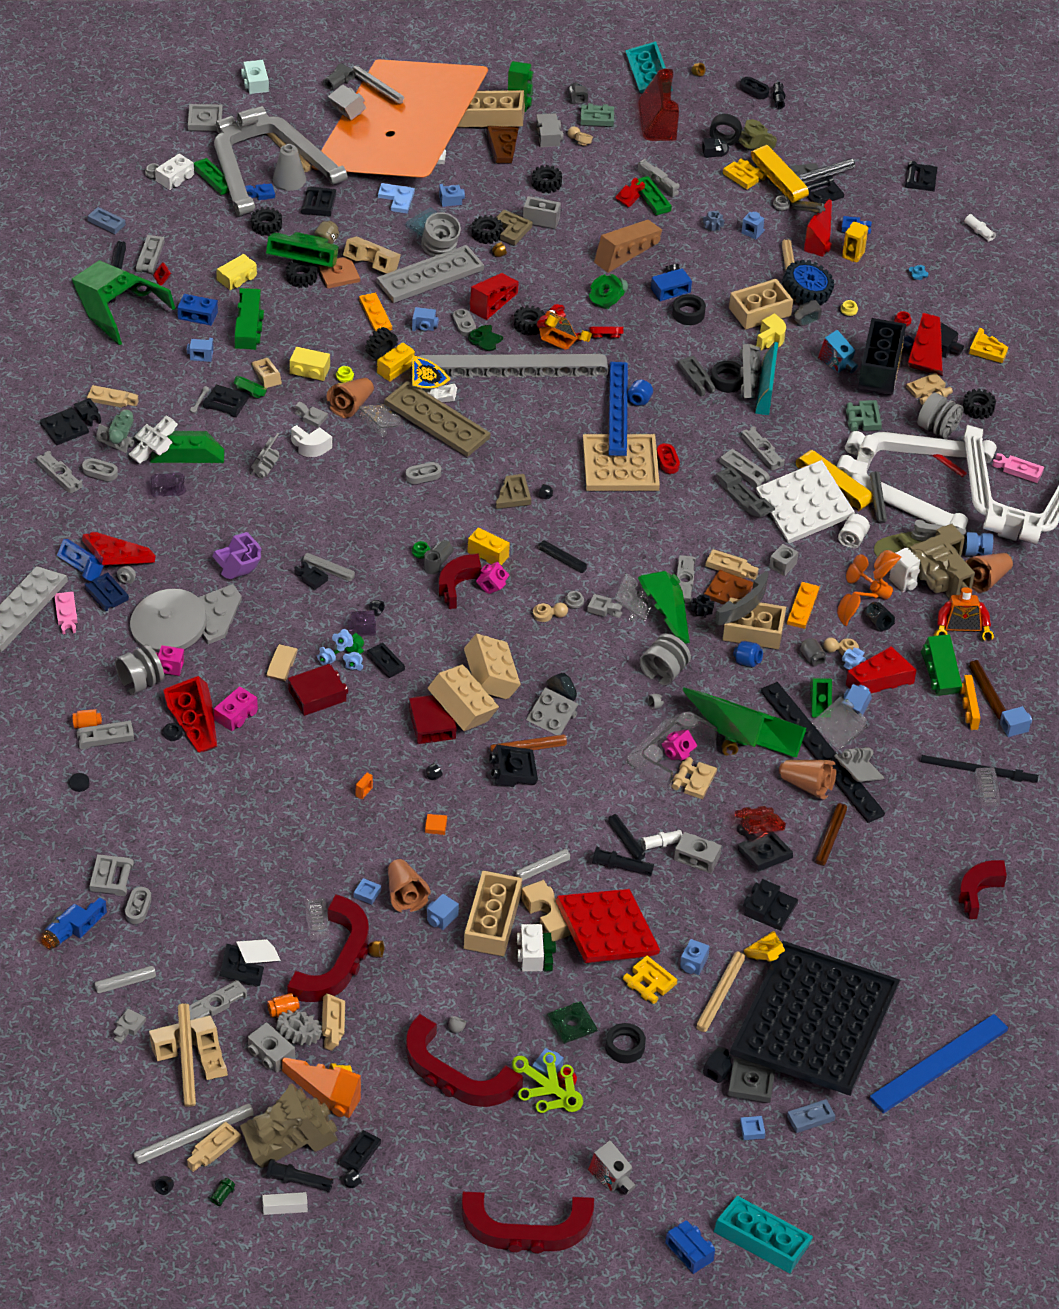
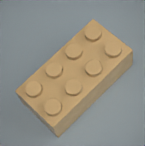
M524 90L477 91L457 127L523 126L525 110Z
M482 871L464 934V949L499 956L505 955L522 893V878Z

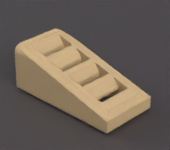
M269 358L252 362V366L265 388L282 384L280 373Z

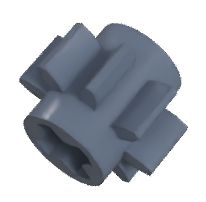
M718 211L708 212L707 216L703 218L705 228L711 231L720 230V227L724 226L723 215Z

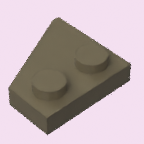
M525 475L506 476L504 486H502L500 496L496 501V509L531 505V496Z

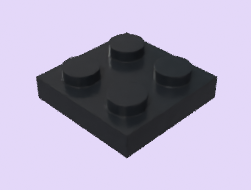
M72 407L40 419L41 426L56 446L89 433L88 427Z

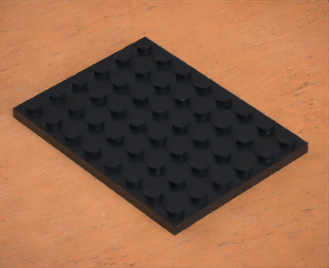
M782 941L785 951L779 954V957L772 962L733 1042L730 1055L851 1096L898 989L900 979Z

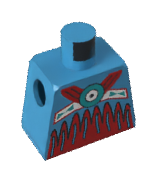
M838 330L825 337L818 359L838 373L845 368L850 373H853L858 367L852 360L855 349Z

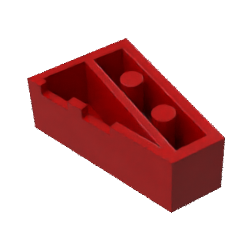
M891 646L848 670L846 686L851 689L853 684L857 686L863 685L872 694L888 688H897V686L905 684L911 685L915 682L916 669Z

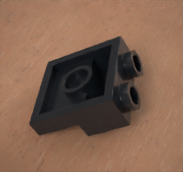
M496 744L493 752H490L489 763L493 764L491 778L495 779L497 785L514 787L517 782L534 785L537 783L538 776L534 751L532 749Z
M762 879L760 883L756 882L751 891L752 897L747 896L743 903V908H745L744 916L782 931L798 904V899L780 892L781 886Z

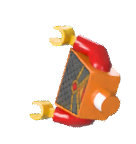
M553 310L547 311L537 322L541 339L564 350L569 349L575 341L583 340L589 342L592 333L584 330L581 333H575L569 321L557 315Z
M968 587L962 588L960 595H952L950 600L938 612L937 626H939V629L935 631L934 636H939L941 631L943 635H947L948 633L945 630L981 631L984 628L982 633L983 640H985L984 635L987 632H990L991 640L994 638L993 632L989 629L991 627L989 611L983 602H979L978 596L972 595V589Z

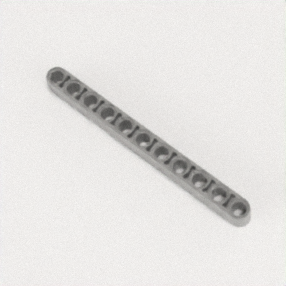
M603 354L418 356L438 365L449 378H455V376H462V378L473 376L579 377V375L597 377V375L606 376L608 374L607 357Z

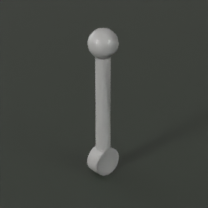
M203 387V392L195 406L190 408L192 413L198 411L197 408L205 394L209 392V387Z

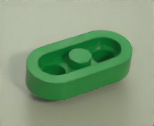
M236 376L233 382L236 384L237 389L242 391L248 390L251 392L250 395L257 398L265 396L267 388L241 376Z

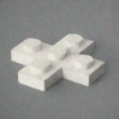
M167 415L154 428L146 424L134 436L140 443L128 455L141 464V462L148 459L152 451L158 455L166 452L173 443L167 436L173 433L178 424Z

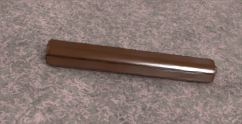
M978 660L971 661L969 667L995 715L1000 720L1002 712L1006 711L980 662Z
M838 803L816 856L815 863L824 866L827 862L847 811L845 804Z

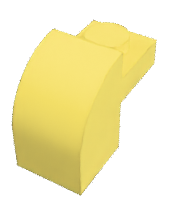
M775 313L761 321V334L757 337L756 346L763 350L769 348L774 342H778V347L784 343L786 324Z

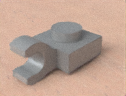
M298 402L295 406L298 409L295 414L303 417V422L317 428L328 417V413L313 406L308 409L302 402Z
M594 594L588 605V612L601 616H606L609 613L616 618H620L622 612H620L622 605L612 603V598Z
M127 1009L117 1021V1028L113 1032L117 1035L114 1041L121 1044L128 1034L135 1036L146 1022V1017Z

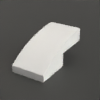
M450 384L434 389L422 390L441 402L455 401L457 387L455 384Z

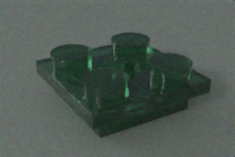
M581 1001L547 1013V1017L563 1044L598 1031ZM569 1021H574L577 1023V1025L571 1026L567 1023Z

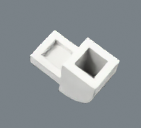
M297 425L291 428V441L295 446H298L299 454L306 457H317L332 449V436L320 427L310 434Z

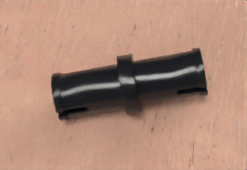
M776 82L773 85L774 106L777 109L785 107L784 85L781 83L780 86V82Z

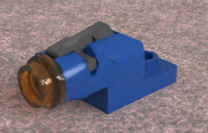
M99 897L87 907V910L73 904L64 912H57L42 933L41 943L47 949L52 950L70 938L72 934L81 938L107 913L106 901Z

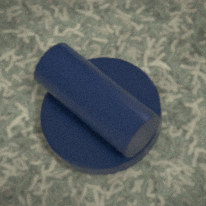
M906 335L904 337L903 349L908 353L912 351L915 341L912 336Z

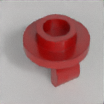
M555 304L550 308L557 315L566 317L564 305Z

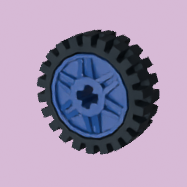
M797 260L787 267L782 278V285L790 297L796 299L795 302L797 303L801 301L803 305L809 301L816 300L818 304L823 305L828 301L834 289L833 276L828 274L829 271L827 269L823 270L824 267L822 265L818 267L816 262L811 264L809 260L807 262L805 260H800V262Z

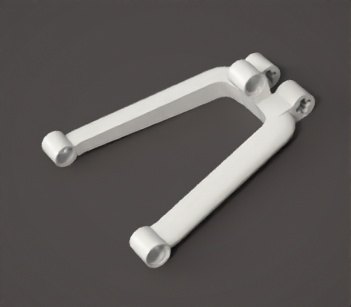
M967 425L963 440L966 447L972 502L975 509L985 516L983 529L996 532L998 536L1014 541L1017 540L1019 534L1020 540L1037 544L1041 532L1051 531L1059 523V486L1045 511L1041 514L1026 512L994 501L991 497L982 442L983 429Z
M853 431L847 440L845 450L848 453L858 455V458L855 460L849 455H842L836 467L872 493L871 480L867 470L873 457L880 450L929 455L940 454L943 456L967 458L965 442L889 432H876L865 436L859 431ZM985 440L983 441L986 463L992 461L997 447L994 442ZM881 482L885 503L931 524L942 526L953 524L957 528H966L968 518L964 514L948 513Z

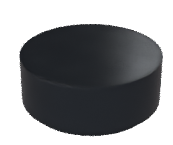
M169 723L163 728V735L169 741L179 740L183 736V728L177 723Z
M76 773L69 779L70 788L73 791L83 792L89 788V777L84 773Z

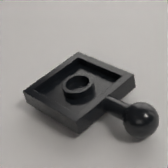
M741 822L737 826V832L749 839L738 844V851L758 872L793 858V851L773 831L756 836L750 823Z

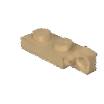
M92 385L87 399L90 398L95 403L116 407L137 406L139 402L138 395L94 385Z
M714 549L711 551L705 565L718 571L722 570L741 578L747 577L753 580L757 578L759 568L747 563L746 559Z
M326 994L323 997L322 1034L325 1036V1049L333 1051L339 1045V1041H341V1037L344 1035L345 1001Z
M227 1122L223 1123L195 1146L191 1154L192 1156L187 1159V1167L194 1172L202 1164L207 1166L241 1140V1134Z

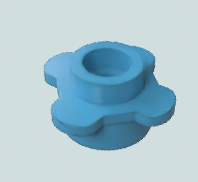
M923 265L909 268V272H911V276L914 279L921 280L924 277H928V272L925 271V266Z

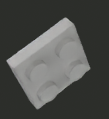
M189 104L188 130L217 131L215 123L217 120L222 119L223 106L217 104Z

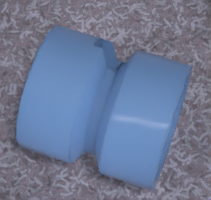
M966 532L964 540L965 556L992 554L993 534L981 533L978 536L977 533Z

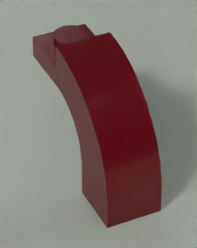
M479 553L457 557L442 569L439 577V596H444V603H448L449 609H457L455 587L465 580L478 579L480 576L481 562Z
M991 860L979 863L969 869L964 875L958 901L959 903H964V912H968L969 919L978 918V892L990 887H1005L1007 874L1004 860Z

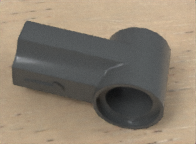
M340 63L331 75L323 79V84L327 89L334 90L344 82L348 83L350 80H354L356 72Z
M440 541L432 550L424 554V571L427 574H437L440 571V566L453 553L454 547L449 541Z

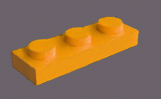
M376 292L359 296V301L374 331L377 332V329H381V327L392 330L390 320Z
M801 582L787 620V625L806 628L820 586Z
M964 675L960 694H964L962 705L963 709H967L965 721L970 724L971 730H978L981 718L972 675Z

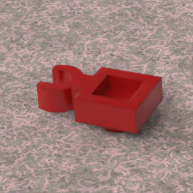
M635 177L631 181V186L625 185L615 198L627 207L632 206L640 196L638 191H642L645 188L644 182L636 185L639 181Z

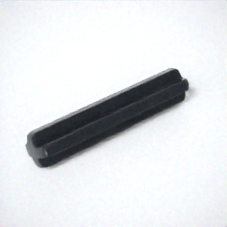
M545 540L539 544V550L580 573L586 571L587 564Z
M617 814L609 816L608 823L632 856L637 860H643L645 858L644 850Z

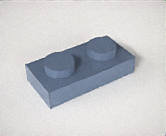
M99 207L88 215L89 222L113 234H116L126 225L124 219Z
M827 1099L789 1111L787 1118L795 1132L799 1133L835 1121V1114Z

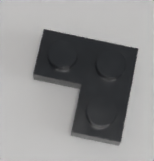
M226 944L219 976L260 986L264 967L244 962L239 947Z

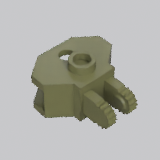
M754 119L746 120L745 131H741L739 138L740 143L744 147L749 149L760 148L764 145H768L771 149L776 147V136L767 133L768 129Z

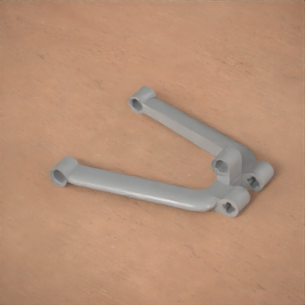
M263 106L237 113V124L233 116L217 120L215 123L219 134L214 140V146L234 203L235 212L238 216L251 213L255 209L253 199L247 194L232 149L233 144L265 133H274L286 144L296 146L298 153L325 174L332 185L348 179L344 166H338L284 119L276 116L269 117Z

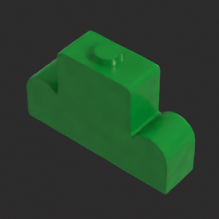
M295 232L291 236L273 233L268 236L266 253L333 267L337 262L339 247L329 244L328 239L299 232Z

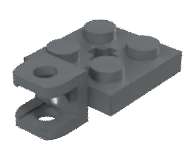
M734 1057L728 1096L770 1103L775 1070ZM750 1078H755L756 1082L751 1083L748 1080H750Z

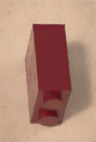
M331 664L288 678V690L304 716L346 702V694H348L347 685L341 682L339 672L334 670Z
M433 695L409 698V712L417 744L456 739L455 720Z

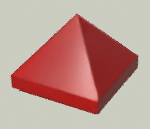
M162 262L153 276L159 285H163L171 277V272L166 264Z

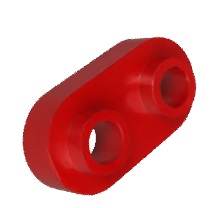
M589 327V332L592 333V338H603V334H610V338H620V334H624V327Z
M667 443L660 444L657 447V458L662 470L668 474L678 472L680 461L675 448Z

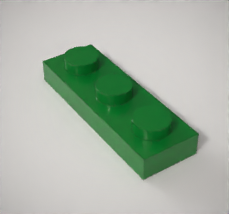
M205 158L193 162L194 170L221 195L229 193L224 174L210 160Z
M650 177L639 178V182L636 185L644 182L645 188L638 192L656 216L670 212L672 209L671 204Z

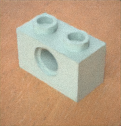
M263 60L244 62V69H241L242 79H244L245 89L249 90V94L269 92V79Z

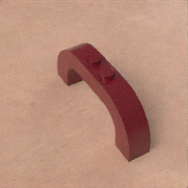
M335 894L328 908V921L346 927L351 933L334 967L322 975H308L295 971L287 986V994L292 993L293 997L297 996L298 1001L320 1002L323 1001V997L326 994L336 996L341 993L349 984L352 976L358 974L360 969L359 963L361 960H365L368 953L369 923L363 909L354 901Z
M419 1014L411 1023L406 1040L408 1062L412 1069L425 1079L429 1086L438 1087L447 1097H454L472 1106L490 1107L508 1101L522 1088L523 1075L508 1066H505L497 1076L486 1081H477L465 1076L428 1052L426 1047L437 1034V1024Z
M463 1191L462 1218L469 1233L487 1246L507 1249L511 1252L528 1250L539 1254L543 1251L568 1249L579 1243L587 1235L593 1222L594 1198L572 1197L571 1214L561 1224L528 1225L500 1223L490 1218L484 1208L485 1192Z

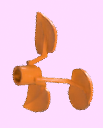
M885 550L878 556L874 563L875 570L873 571L874 579L876 580H872L863 573L868 567V558L862 554L854 558L853 563L850 564L846 572L847 582L853 584L862 576L871 583L870 590H872V593L853 592L852 595L846 594L842 598L837 614L843 625H848L849 620L858 609L861 601L860 596L874 597L875 599L880 597L887 600L892 595L893 588L882 578L902 558L900 555L890 550Z

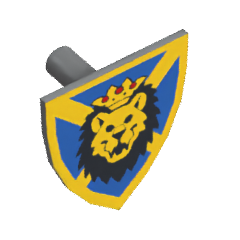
M412 355V387L434 389L445 385L450 380L448 375L438 365L427 359Z

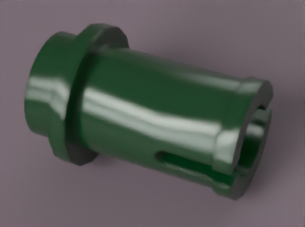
M229 1178L221 1180L219 1187L209 1198L212 1203L219 1207L230 1192L233 1193L235 1191V1183Z

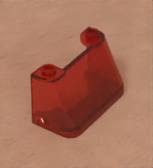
M664 68L659 70L639 98L638 106L643 137L648 141L677 140L679 107L675 101L671 100L673 69Z

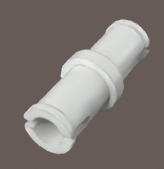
M972 214L965 218L964 222L974 229L976 234H980L988 242L996 237L995 232L991 231L984 222H980Z
M681 830L668 833L658 832L654 836L642 837V848L644 850L660 846L665 848L669 844L679 843L682 832Z

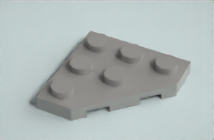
M743 344V349H740V358L743 359L741 377H744L741 393L746 399H755L756 393L752 390L758 383V374L755 373L758 369L760 370L761 365L760 347Z
M233 584L198 597L202 601L207 614V624L202 634L207 644L226 637L237 608L241 603L242 596Z

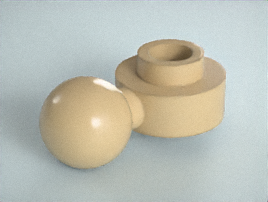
M575 126L568 129V137L576 139L578 144L584 146L591 144L593 136L580 132V129Z
M561 602L555 604L553 608L548 604L542 603L536 605L533 609L534 618L540 622L551 620L553 615L562 618L568 613L567 605Z
M827 638L823 643L825 651L833 653L839 650L841 655H844L849 648L852 650L854 647L859 648L857 642L852 639H843L838 643L835 638Z

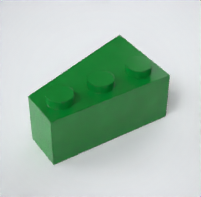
M512 61L508 71V91L524 90V112H526L527 108L532 105V80L534 72L532 71L531 64Z
M240 288L239 312L235 328V349L256 350L257 344L261 343V333L259 332H262L263 322L260 320H264V310H261V289Z
M950 634L928 637L925 644H923L921 654L931 679L932 690H935L936 696L959 693L962 688V682Z

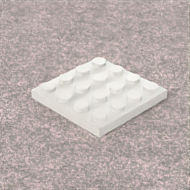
M822 460L756 487V492L760 499L765 498L775 507V511L771 512L770 515L788 543L800 540L845 521L850 515L855 514Z

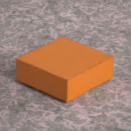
M366 773L356 784V797L363 799L373 788V775Z
M427 814L425 833L445 835L447 815Z

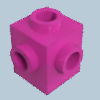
M498 562L486 564L481 569V574L476 582L486 593L491 594L506 585L505 581L509 574Z
M161 645L159 653L156 652L162 664L164 673L180 676L184 664V649Z
M689 730L672 732L666 737L667 740L661 744L665 754L671 760L679 759L680 761L689 757V753L697 747Z

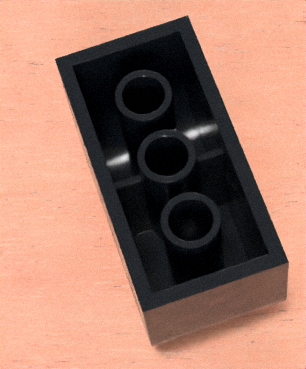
M871 318L861 364L858 389L894 394L905 337V323Z

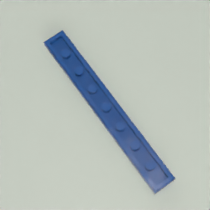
M610 362L609 455L627 456V362Z
M995 1014L991 1015L870 1095L869 1100L884 1114L1007 1032L1008 1027Z

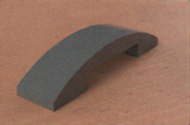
M732 467L716 473V477L724 490L747 513L760 518L775 511V507L765 498L759 499L741 482L742 476Z
M765 571L753 581L752 591L736 604L728 601L716 612L715 624L731 623L746 616L755 609L765 595L769 573Z

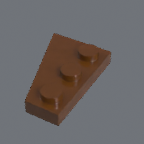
M487 126L486 132L496 163H512L519 127Z

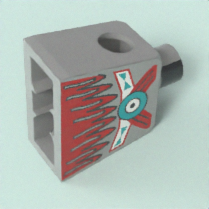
M608 1141L594 1152L588 1171L611 1192L619 1187L626 1194L632 1192L636 1187L629 1178L632 1166L611 1141Z

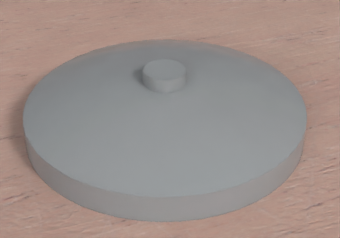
M165 589L147 596L136 606L131 616L130 627L136 642L140 646L148 644L155 652L159 653L161 645L186 649L194 644L203 634L207 624V614L202 601L193 593L182 589Z

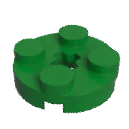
M604 274L592 282L589 297L598 307L609 309L619 301L625 291L622 282L617 276L613 274L606 276Z

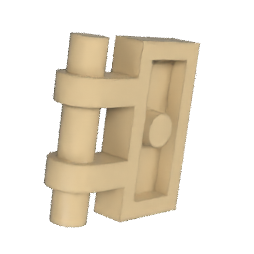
M937 373L906 385L908 391L915 398L922 397L919 399L922 405L934 391L944 397L953 393L951 387L945 388L946 383Z
M687 757L681 763L679 773L675 774L673 778L672 788L679 790L680 786L686 787L684 793L703 799L717 772V768L698 762L697 766L694 767L692 766L693 759ZM687 773L692 775L690 780L685 778Z

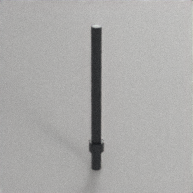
M926 755L921 757L922 763L1014 778V781L1038 782L1039 777L1037 774L1025 773L1019 769L1013 771Z

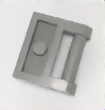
M97 854L90 882V891L126 896L127 880L134 861L125 857ZM122 867L119 883L113 884L116 868Z

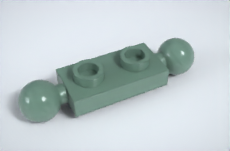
M125 409L119 415L116 414L109 429V440L112 443L119 444L123 441V438H127L134 422L133 413L130 410Z

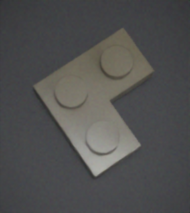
M504 209L497 216L498 220H501L503 228H505L500 234V240L514 246L533 225L532 221Z

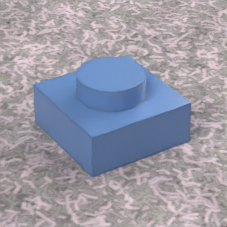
M363 878L354 891V898L372 905L381 892V885Z
M762 1116L742 1117L740 1119L743 1140L765 1139Z

